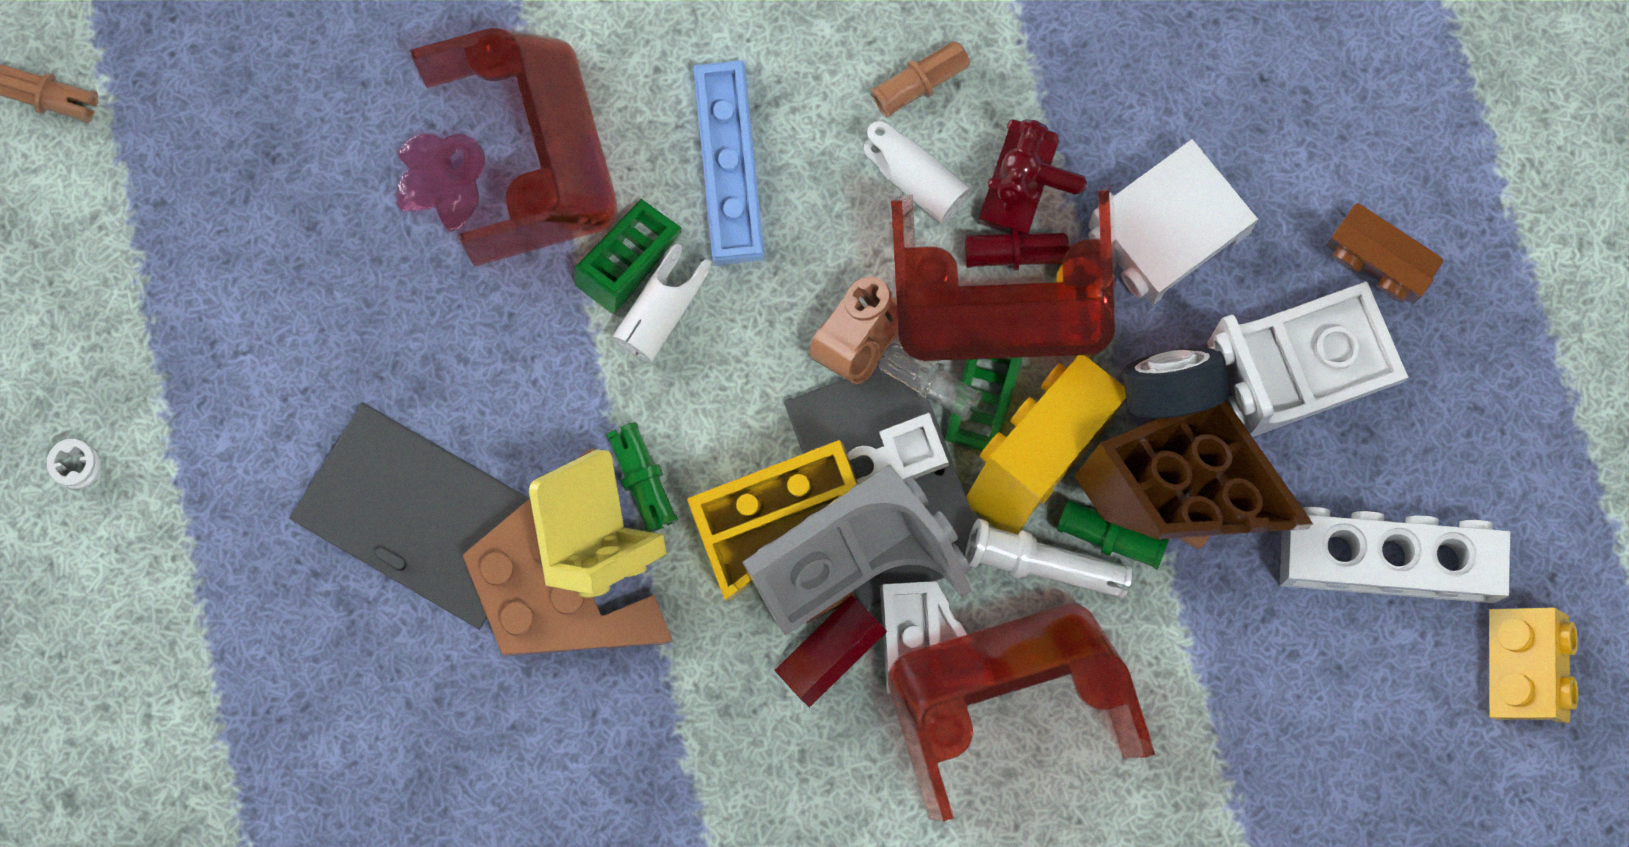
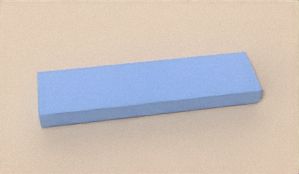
M744 60L693 65L713 266L765 260Z

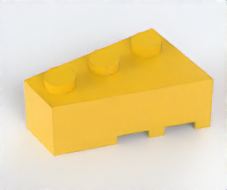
M1082 353L1074 359L1068 368L1058 363L1040 386L1046 393L1038 402L1029 397L1010 421L1016 426L1007 437L998 432L979 456L986 464L966 497L970 508L996 529L1014 534L1022 531L1033 512L1041 503L1044 504L1054 492L1055 486L1071 467L1075 466L1127 399L1124 385Z
M840 440L687 498L725 601L733 600L753 583L742 563L744 560L757 553L764 545L772 543L802 523L811 514L819 512L858 484L844 444Z

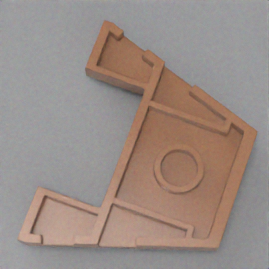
M594 448L585 451L578 458L594 451ZM530 499L463 554L478 596L504 657L572 652L573 650L665 645L673 641L654 595L602 616L594 597H581L576 591L546 586Z

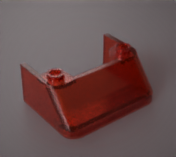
M488 28L410 50L413 62L426 88L477 75L487 81H500L516 76L541 169L519 175L509 185L506 192V204L510 220L459 233L461 243L474 267L601 232L614 222L618 213L616 195L577 57L573 48L567 42L553 37L499 28Z
M1113 184L1102 185L1098 190L1100 238L1084 239L1073 244L1063 259V282L959 286L958 265L950 252L938 246H915L913 194L901 195L892 200L898 336L903 350L912 358L921 361L1092 355L1104 350L1112 341L1116 329V244Z
M1066 604L905 653L892 663L888 672V687L929 820L944 822L954 819L938 763L960 756L969 747L973 737V725L967 706L1069 674L1078 697L1085 705L1097 710H1109L1124 758H1147L1156 755L1129 669L1094 615L1088 609L1077 604Z

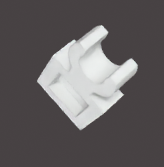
M930 413L880 431L879 433L884 444L881 448L874 449L870 446H858L847 454L851 464L862 459H868L874 463L872 473L857 479L858 484L866 481L888 465H891L903 481L909 478L915 479L949 466Z

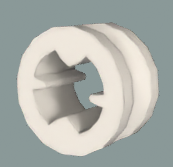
M65 439L58 442L50 450L47 457V470L49 475L64 487L73 490L84 489L98 478L101 471V459L98 453L85 442L78 439ZM83 452L85 456L79 460L85 463L84 469L80 473L71 471L65 477L64 472L69 470L66 466L62 465L68 455L76 458Z

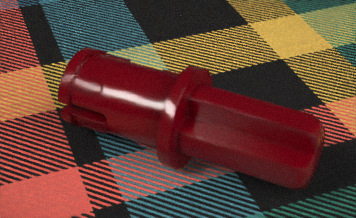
M1012 229V234H965L966 268L1013 266V271L1019 270V265L1064 264L1069 260L1070 256L1069 238L1065 233L1019 234L1018 229Z

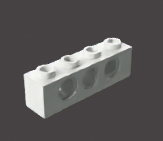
M1303 507L1313 525L1309 529L1282 531L1280 586L1496 603L1509 596L1510 531L1493 530V523L1489 521L1465 520L1459 522V527L1438 526L1439 519L1431 516H1409L1405 518V523L1384 521L1385 515L1378 512H1353L1350 519L1330 517L1329 509ZM1338 537L1349 544L1351 548V559L1349 562H1341L1331 556L1328 550L1329 538ZM1384 542H1394L1403 549L1405 554L1403 566H1394L1384 558L1382 552ZM1439 546H1447L1455 551L1459 559L1457 571L1448 570L1440 564L1437 558Z

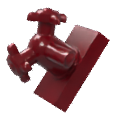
M1012 119L1007 124L1008 132L993 177L988 181L989 188L978 218V224L1008 234H1012V229H1018L1019 234H1029L1044 186L1070 194H1080L1086 189L1087 182L1084 175L1052 166L1059 143L1057 133L1049 131L1045 124L1037 120L1024 119L1018 121Z

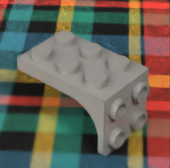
M888 465L866 481L855 485L849 492L819 512L811 514L802 523L772 543L764 545L757 553L742 562L774 621L785 636L876 575L898 566L920 565L931 568L943 575L961 597L971 592L965 576L966 573L971 571V567L963 553L953 543L958 539L953 527L940 511L932 516L926 509L929 502L913 478L903 481L891 465Z

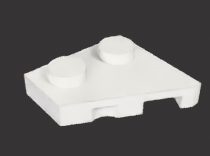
M936 581L880 585L882 626L887 630L883 635L887 694L993 687V679L988 670H984L969 644L971 640L961 623L954 618L949 609V602Z

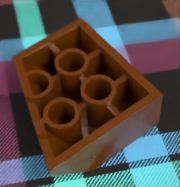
M1227 400L1211 409L1198 413L1159 418L1103 441L1074 476L1104 521L1155 539L1309 529L1313 525V522Z

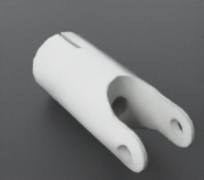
M882 121L870 124L867 129L868 140L863 148L866 157L880 168L881 173L893 185L940 224L946 223L964 204L971 192V188L919 144L907 136L898 133L889 124ZM881 129L885 134L878 136L875 131ZM875 145L881 151L879 153H874L871 150L872 146Z
M678 243L670 249L612 336L613 340L623 349L648 363H652L711 268V261L705 259L686 283L679 287L667 286L668 276L682 253V245Z

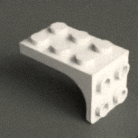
M1367 281L1253 322L1238 324L1233 314L1223 317L1207 342L1209 348L1221 351L1223 354L1230 389V396L1227 398V402L1252 437L1401 384L1408 378Z

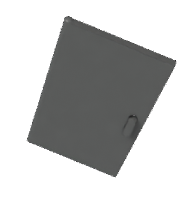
M912 354L877 366L872 375L860 384H854L847 379H843L784 401L802 454L838 440L844 444L847 454L858 446H870L878 449L884 446L880 431L930 413L949 466L914 480L922 489L929 502L926 509L933 516L940 511L949 521L958 537L953 543L965 556L969 535L976 521ZM862 459L851 464L857 479L868 476L874 469V463L868 459ZM903 565L881 572L853 592L856 600L865 609H868L871 605L881 602L880 585L933 582L945 577L925 566Z
M361 403L289 519L480 630L487 616L463 554L530 498L365 403Z

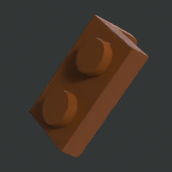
M1359 203L1351 208L1326 244L1328 248L1334 251L1332 258L1354 273H1359L1360 270H1363L1379 281L1376 285L1378 289L1400 303H1403L1405 299L1413 304L1417 302L1434 280L1432 279L1443 263L1441 256Z

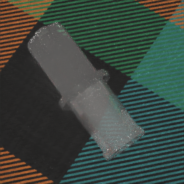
M897 343L891 344L884 351L880 359V370L918 392V399L924 401L928 398L957 415L964 422L968 421L973 414L970 411L971 407L976 410L983 395L981 391L973 389L943 371L944 365L938 362L933 365Z

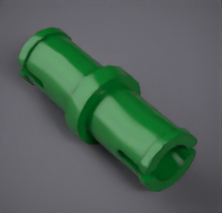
M633 422L621 426V432H618L616 429L609 432L606 437L612 445L625 476L621 483L625 491L631 490L646 526V531L655 532L664 528L663 525L666 523L669 526L677 522L678 517L674 513L660 481L664 474L659 464H653L639 431L638 423Z
M1068 500L1057 527L1058 532H1065L1102 547L1100 551L1102 554L1111 556L1112 552L1152 566L1156 570L1159 568L1170 539H1155L1104 521L1098 511L1078 505L1072 500Z

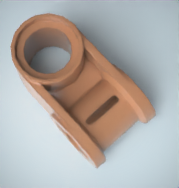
M870 276L855 281L849 287L846 295L828 320L815 333L810 345L812 360L854 384L864 382L872 375L883 354L896 336L903 330L906 324L904 307L900 302L892 298L888 285L881 278ZM860 296L867 304L865 308L859 301ZM886 312L892 317L891 323L885 316Z

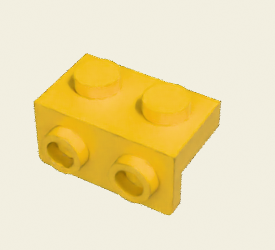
M1557 608L1489 609L1490 718L1495 720H1552L1557 723H1570V710H1575L1578 705L1577 681L1575 677H1570V655H1575L1577 652L1578 635L1575 623L1569 622V616Z

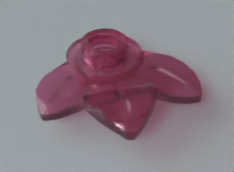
M429 133L412 137L398 150L400 159L410 169L402 176L398 184L397 206L401 210L410 212L430 210L436 207L445 228L448 231H455L470 218L478 205L479 194L476 180L484 170V151L475 139L463 134L451 135L444 140ZM462 151L464 162L459 168L454 169L451 164V158L455 152Z

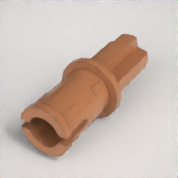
M951 42L918 63L914 60L907 62V69L877 87L871 88V96L882 114L888 118L894 112L919 97L925 95V97L929 98L932 96L933 88L969 67V56L960 43Z
M0 65V96L32 105L34 110L41 114L49 110L81 120L84 123H89L92 120L95 112L75 105V103L78 101L97 107L98 93L96 91H88L56 81L55 76L50 73L39 76L10 66Z

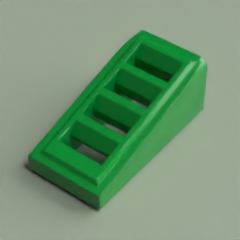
M641 198L575 266V286L607 311L614 314L627 301L681 234L682 228ZM638 222L658 236L654 242L634 228ZM627 238L644 252L639 256L622 242ZM613 254L629 266V268L624 271L610 261L609 258Z
M972 338L946 431L945 441L983 451L998 432L1002 433L1024 352ZM981 357L1008 365L1006 374L1003 375L976 367L978 358ZM973 377L1002 385L1000 395L971 388ZM967 398L996 405L995 415L965 408ZM964 418L991 426L989 436L959 428L961 419Z

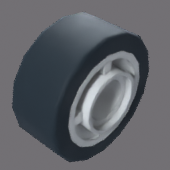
M1187 348L1160 352L1135 360L1122 369L1129 412L1140 418L1157 419L1194 414L1211 409L1225 402L1230 396L1225 360L1222 352L1215 351V349Z

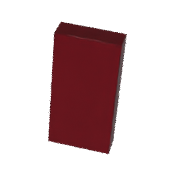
M851 595L774 671L810 708L887 630Z

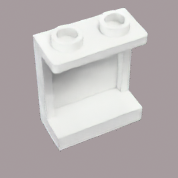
M1191 139L1094 210L1088 225L1091 229L1088 235L1096 250L1103 257L1108 258L1112 255L1124 270L1121 273V277L1130 292L1139 299L1145 296L1153 306L1161 300L1163 294L1230 243L1235 246L1247 237L1253 230L1258 218L1193 139Z

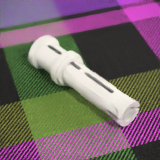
M976 520L967 542L965 558L970 567L976 568L979 564L1006 570L1011 578L1020 579L1021 577H1027L1028 574L1112 595L1118 599L1125 598L1128 592L1126 588H1122V584L1126 586L1131 584L1132 567L1130 565H1121L1037 543L1036 537L1032 536V533L1022 530L1018 534L989 527L986 520Z

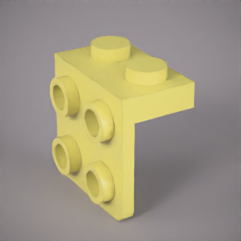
M594 450L535 479L531 483L529 495L546 586L576 591L581 597L600 596L610 590V585L625 577L643 573L646 571L648 564L667 554L664 534L624 528L613 459L609 451Z

